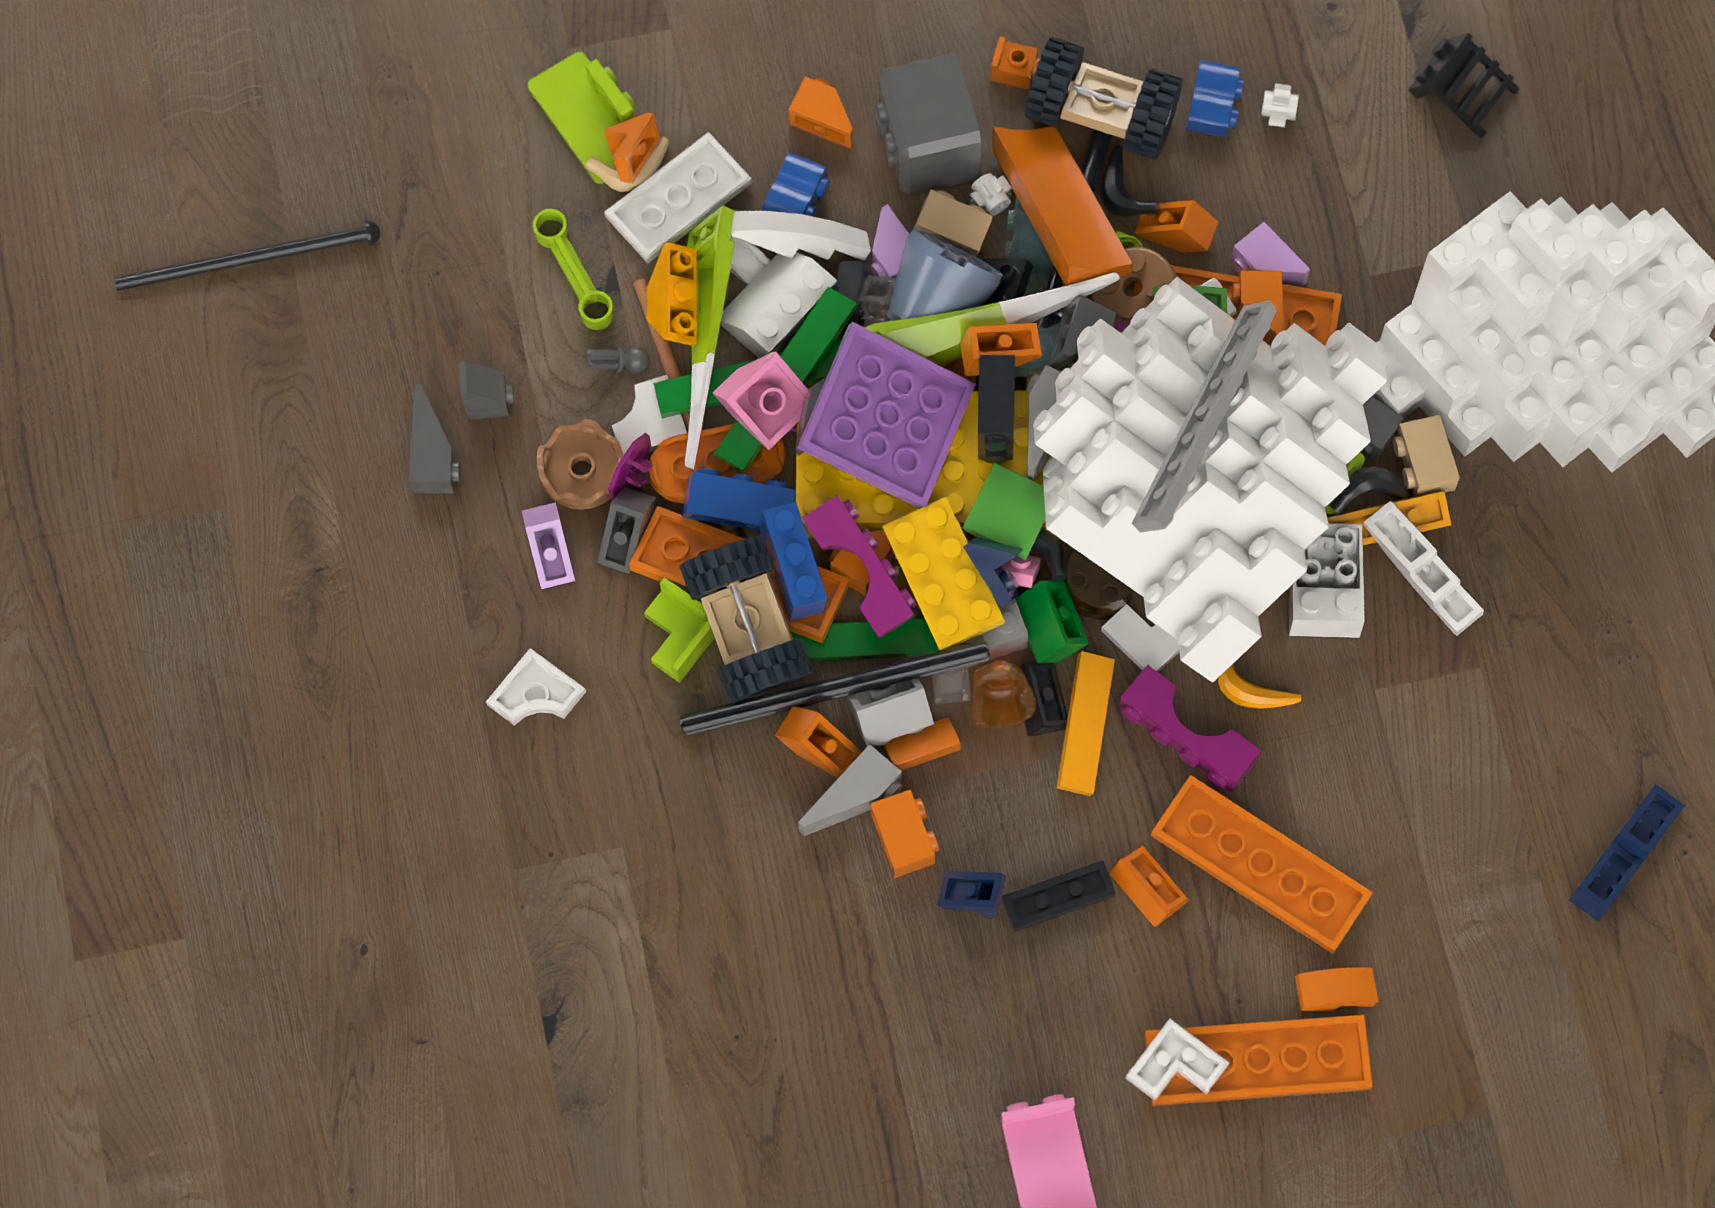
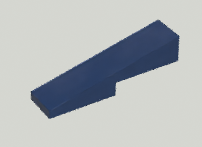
M1655 784L1569 901L1599 922L1685 805Z

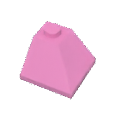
M775 351L738 368L713 392L728 412L768 450L800 421L803 402L811 396L806 386Z

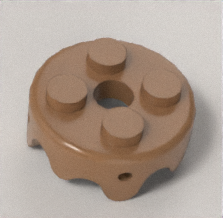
M1142 247L1126 248L1125 251L1133 263L1132 273L1119 276L1120 279L1092 293L1094 302L1116 312L1114 322L1124 321L1125 329L1130 325L1135 313L1141 308L1145 309L1153 301V288L1159 285H1169L1176 278L1174 269L1168 261L1151 249ZM1131 282H1142L1143 288L1140 294L1134 297L1126 295V288Z
M584 419L575 425L559 426L555 429L547 443L540 445L537 450V468L541 484L551 499L562 506L579 510L595 508L610 499L608 486L618 463L623 457V452L617 438L605 432L594 420ZM579 461H586L592 466L591 470L585 475L575 474L572 468Z

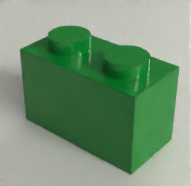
M1040 581L1015 598L1028 632L1031 651L1037 663L1062 662L1089 644L1065 581Z

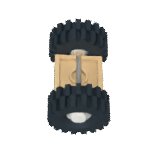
M1050 37L1045 49H1043L1041 59L1036 67V73L1032 79V86L1026 102L1025 118L1056 128L1060 126L1062 119L1126 139L1124 150L1157 160L1163 149L1177 109L1183 86V78L1151 68L1147 72L1145 81H1140L1082 62L1084 56L1083 46Z
M763 535L749 537L729 545H724L703 555L696 556L694 559L688 560L679 566L691 600L701 599L723 658L725 665L718 669V673L729 703L762 694L813 673L802 640H793L768 574L775 570Z

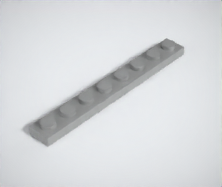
M1270 301L1246 305L1241 309L1131 523L1140 533L1166 529L1172 522L1174 513L1182 497L1187 493L1188 485L1195 471L1200 467L1202 458L1210 442L1214 439L1223 416L1228 412L1230 403L1238 387L1242 384L1243 377L1251 361L1257 355L1259 345L1271 327V322L1277 309Z

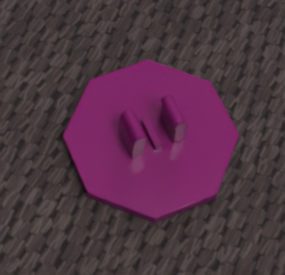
M644 433L634 440L618 463L608 486L610 499L613 500L623 487L630 488L631 485L640 487L647 482L646 478L638 474L640 471L646 473L653 467L646 460L651 448L650 436Z

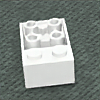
M1328 523L1329 527L1304 550L1307 571L1289 587V636L1360 638L1364 625L1362 524Z

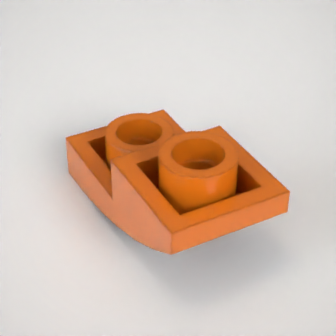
M1372 968L1327 969L1301 973L1295 976L1301 1011L1334 1012L1340 1006L1373 1007L1379 1002Z

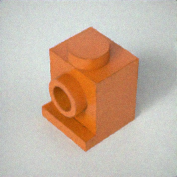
M999 36L991 64L990 81L1029 90L1032 78L1037 70V64L1040 61L1038 58V48L1006 41L1005 37Z

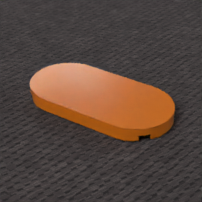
M734 424L701 430L694 470L685 466L688 433L675 435L663 440L657 446L649 461L653 465L648 470L649 479L657 493L669 501L683 504L688 476L693 471L698 472L699 468H710L718 470L719 476L732 478L733 474H743L714 455V452ZM782 439L769 450L763 446L743 475L753 477V482L766 484L768 480H776L782 472L785 461V447Z

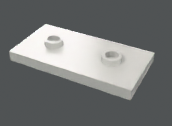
M708 132L604 212L605 217L639 255L649 263L660 255L666 242L673 244L721 206L751 185L752 178Z

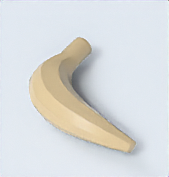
M662 137L633 184L621 182L616 168H611L592 156L588 159L584 168L599 176L612 189L619 192H629L657 172L667 151L669 140L666 137Z

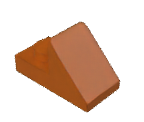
M647 112L609 127L604 132L610 153L614 155L613 162L621 182L633 184L661 139L654 113Z

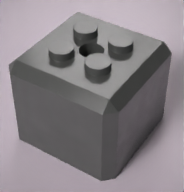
M949 53L884 68L878 77L879 103H876L878 115L876 125L880 138L885 139L886 148H884L886 162L888 168L893 167L899 190L908 195H914L979 179L982 143L980 130L957 53Z

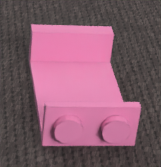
M1058 1094L1042 1099L1043 1104L1029 1107L1028 1102H1021L1007 1106V1112L1001 1113L1000 1120L1020 1207L1097 1208L1074 1113V1097L1065 1099L1063 1094Z

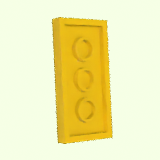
M943 497L928 504L926 507L917 509L882 526L940 651L951 649L1005 624V620L992 592L963 548L968 542L947 497Z

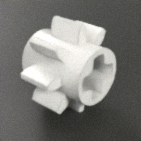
M1275 83L1274 92L1265 90L1261 115L1269 116V125L1285 127L1286 119L1295 120L1299 95L1290 94V85Z
M991 173L985 174L971 186L973 193L970 194L972 197L970 202L972 205L983 208L991 216L1001 213L1011 203L1009 196L1012 195L1010 192L1012 187L1003 175L997 179Z

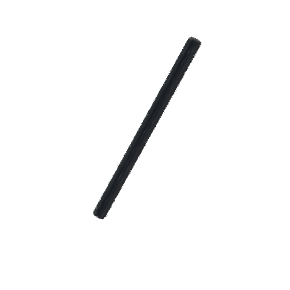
M979 641L685 714L680 717V726L685 735H691L791 710L794 706L804 707L985 662L990 659V652L986 641Z

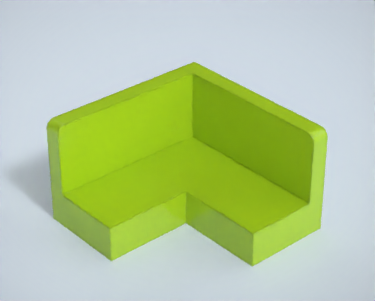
M664 577L660 581L661 592L646 609L644 615L670 635L651 658V662L680 683L715 637L703 604L697 599L691 600L687 592Z

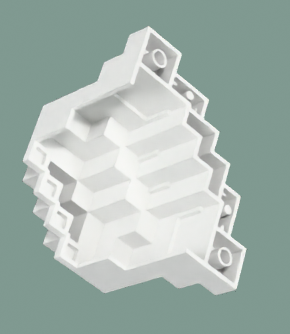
M1510 191L1428 253L1412 304L1384 325L1380 340L1377 342L1380 346L1387 382L1372 397L1404 418L1418 407L1428 417L1440 415L1447 438L1464 457L1490 437L1513 462L1540 442L1562 467L1587 448H1590L1612 473L1664 433L1682 454L1688 458L1715 437V342L1709 337L1715 326V262L1664 208H1661L1652 216L1644 209L1629 220L1611 202L1601 211L1592 204L1578 215L1562 197L1549 206L1541 198L1526 209Z
M1176 277L1169 285L1165 284L1157 291L1154 300L1145 309L1141 308L1135 313L1130 325L1122 333L1118 332L1101 318L1092 327L1088 326L1081 332L1077 339L1079 360L1070 369L1065 368L1057 377L1055 382L1057 402L1048 411L1043 410L1035 419L1033 424L1034 441L1038 447L1052 456L1043 468L1046 529L1143 596L1146 618L1178 639L1180 660L1213 683L1261 638L1258 616L1307 571L1304 550L1329 527L1325 507L1350 484L1346 465L1371 442L1363 404L1387 382L1380 346L1351 323H1348L1341 331H1335L1329 337L1326 345H1323L1295 323L1286 331H1281L1277 334L1271 346L1262 340L1257 349L1256 357L1251 361L1243 377L1244 380L1230 403L1228 412L1223 416L1216 430V435L1202 458L1200 467L1195 471L1188 485L1187 493L1182 497L1174 513L1172 522L1166 529L1140 533L1131 523L1236 321L1180 278Z

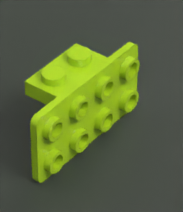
M576 52L528 82V89L583 167L592 156L601 163L611 168H616L613 162L614 155L610 153L604 132L609 127L634 118L633 110L636 109L635 103L626 91L624 93L620 92L616 86L618 81L608 66L603 68L597 59L590 62L583 52ZM586 169L595 183H604L599 176Z

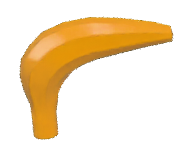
M1234 664L1218 677L1221 692L1234 704L1246 708L1265 709L1301 702V694L1264 688L1246 681L1237 674Z

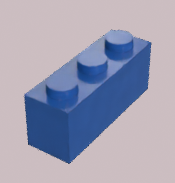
M699 468L698 472L693 471L688 476L682 517L760 531L758 524L762 510L794 503L796 490L788 489L787 483L768 480L766 484L753 482V477L748 475L733 474L732 478L719 476L718 470Z
M794 502L762 510L758 525L775 567L773 572L789 621L823 613L827 596L797 503Z

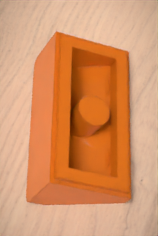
M949 717L935 721L933 725L925 727L919 733L905 734L893 738L890 742L883 745L889 761L901 771L961 750L959 737Z
M1144 846L1120 859L1110 871L1111 877L1154 927L1161 924L1189 901Z

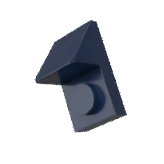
M979 538L969 541L963 548L1000 607L1013 601L1018 595L1016 590L1018 583L1013 574L1008 569L1004 571L1001 565L1018 556L1023 549Z
M945 871L937 906L944 910L975 911L987 919H992L999 910L1006 875L990 872Z

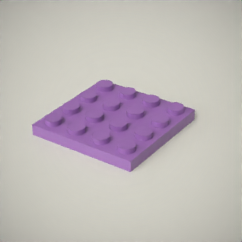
M852 322L847 327L797 448L919 509L926 507L975 383Z

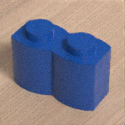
M1200 60L1186 130L1226 138L1228 128H1235L1238 109L1232 108L1234 98H1241L1244 79L1238 78L1240 67Z
M789 152L781 166L776 181L764 201L762 211L802 214L815 217L817 208L813 207L818 197L823 198L826 195L830 185V179L827 178V167Z

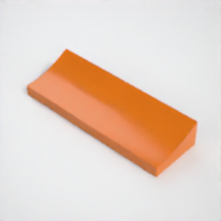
M1050 126L1039 129L1015 130L993 127L992 152L1065 286L1110 273H1117L1119 276L1132 273V261L1057 128Z

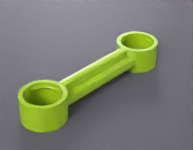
M556 209L540 211L533 220L535 238L540 245L551 249L578 297L582 323L592 330H602L608 327L614 319L612 300L606 293L597 291L567 238L568 226L565 216ZM554 220L560 222L563 228L555 236L548 237L539 232L540 226L546 221ZM601 302L607 305L608 312L602 318L592 319L585 315L586 307L591 303Z

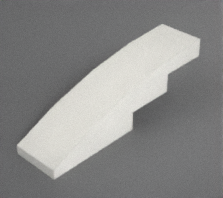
M734 211L731 227L732 236L791 259L798 249L829 260L834 250L863 261L871 252L867 232L842 223L802 214L773 211Z
M1391 501L1364 522L1366 529L1398 570L1456 636L1483 615L1484 610L1460 585L1461 580L1437 556V550Z

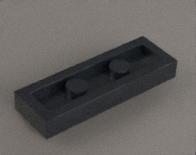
M1102 860L1003 895L1001 900L1013 931L1017 932L1116 896V891Z

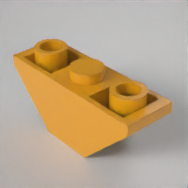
M666 242L663 245L647 286V320L664 340L691 346L697 344V249Z

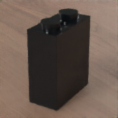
M979 355L978 459L992 464L994 462L1000 464L1006 460H1013L1015 355Z

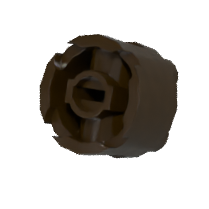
M1075 549L1068 559L1065 573L1066 579L1064 581L1076 612L1086 618L1101 620L1107 619L1108 616L1116 614L1126 604L1128 605L1132 598L1133 589Z

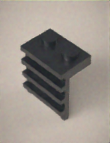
M1469 33L1449 40L1445 38L1432 50L1434 56L1429 63H1425L1415 72L1413 77L1416 80L1408 91L1417 99L1434 93L1479 138H1483L1487 132L1480 126V123L1506 88L1512 94L1517 93L1520 88L1512 81L1514 77L1510 73L1506 75L1499 68L1500 63L1497 60L1492 61L1485 54L1486 50L1482 46L1478 47L1471 40L1473 37ZM1480 61L1485 66L1484 70L1460 102L1457 103L1452 98ZM1494 75L1499 80L1471 117L1466 110L1491 76Z

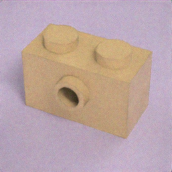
M930 190L914 228L929 232L948 241L950 245L963 250L969 255L977 256L993 216L986 214V211L977 205H966L955 200L947 192Z
M1436 415L1400 423L1396 437H1393V448L1396 456L1402 457L1405 466L1402 469V476L1407 489H1412L1414 497L1437 491H1445V493L1454 491L1460 477L1441 416Z

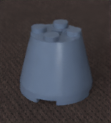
M914 228L905 241L890 307L886 316L896 321L982 306L998 288L1003 274L976 256L969 255L963 250L950 245L948 241L919 228Z

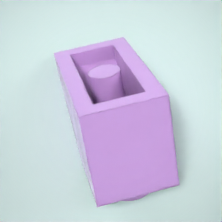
M887 204L881 209L872 249V265H870V268L880 283L884 281L889 289L893 290L905 241L909 233Z
M1265 222L1260 224L1233 247L1231 256L1232 266L1239 275L1240 271H1282V284L1302 287L1307 283L1310 268Z
M556 502L523 510L524 524L541 589L575 581Z

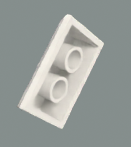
M796 252L791 259L777 254L723 310L721 326L758 358L774 351L778 353L797 333L827 287L835 290L837 280L808 256Z

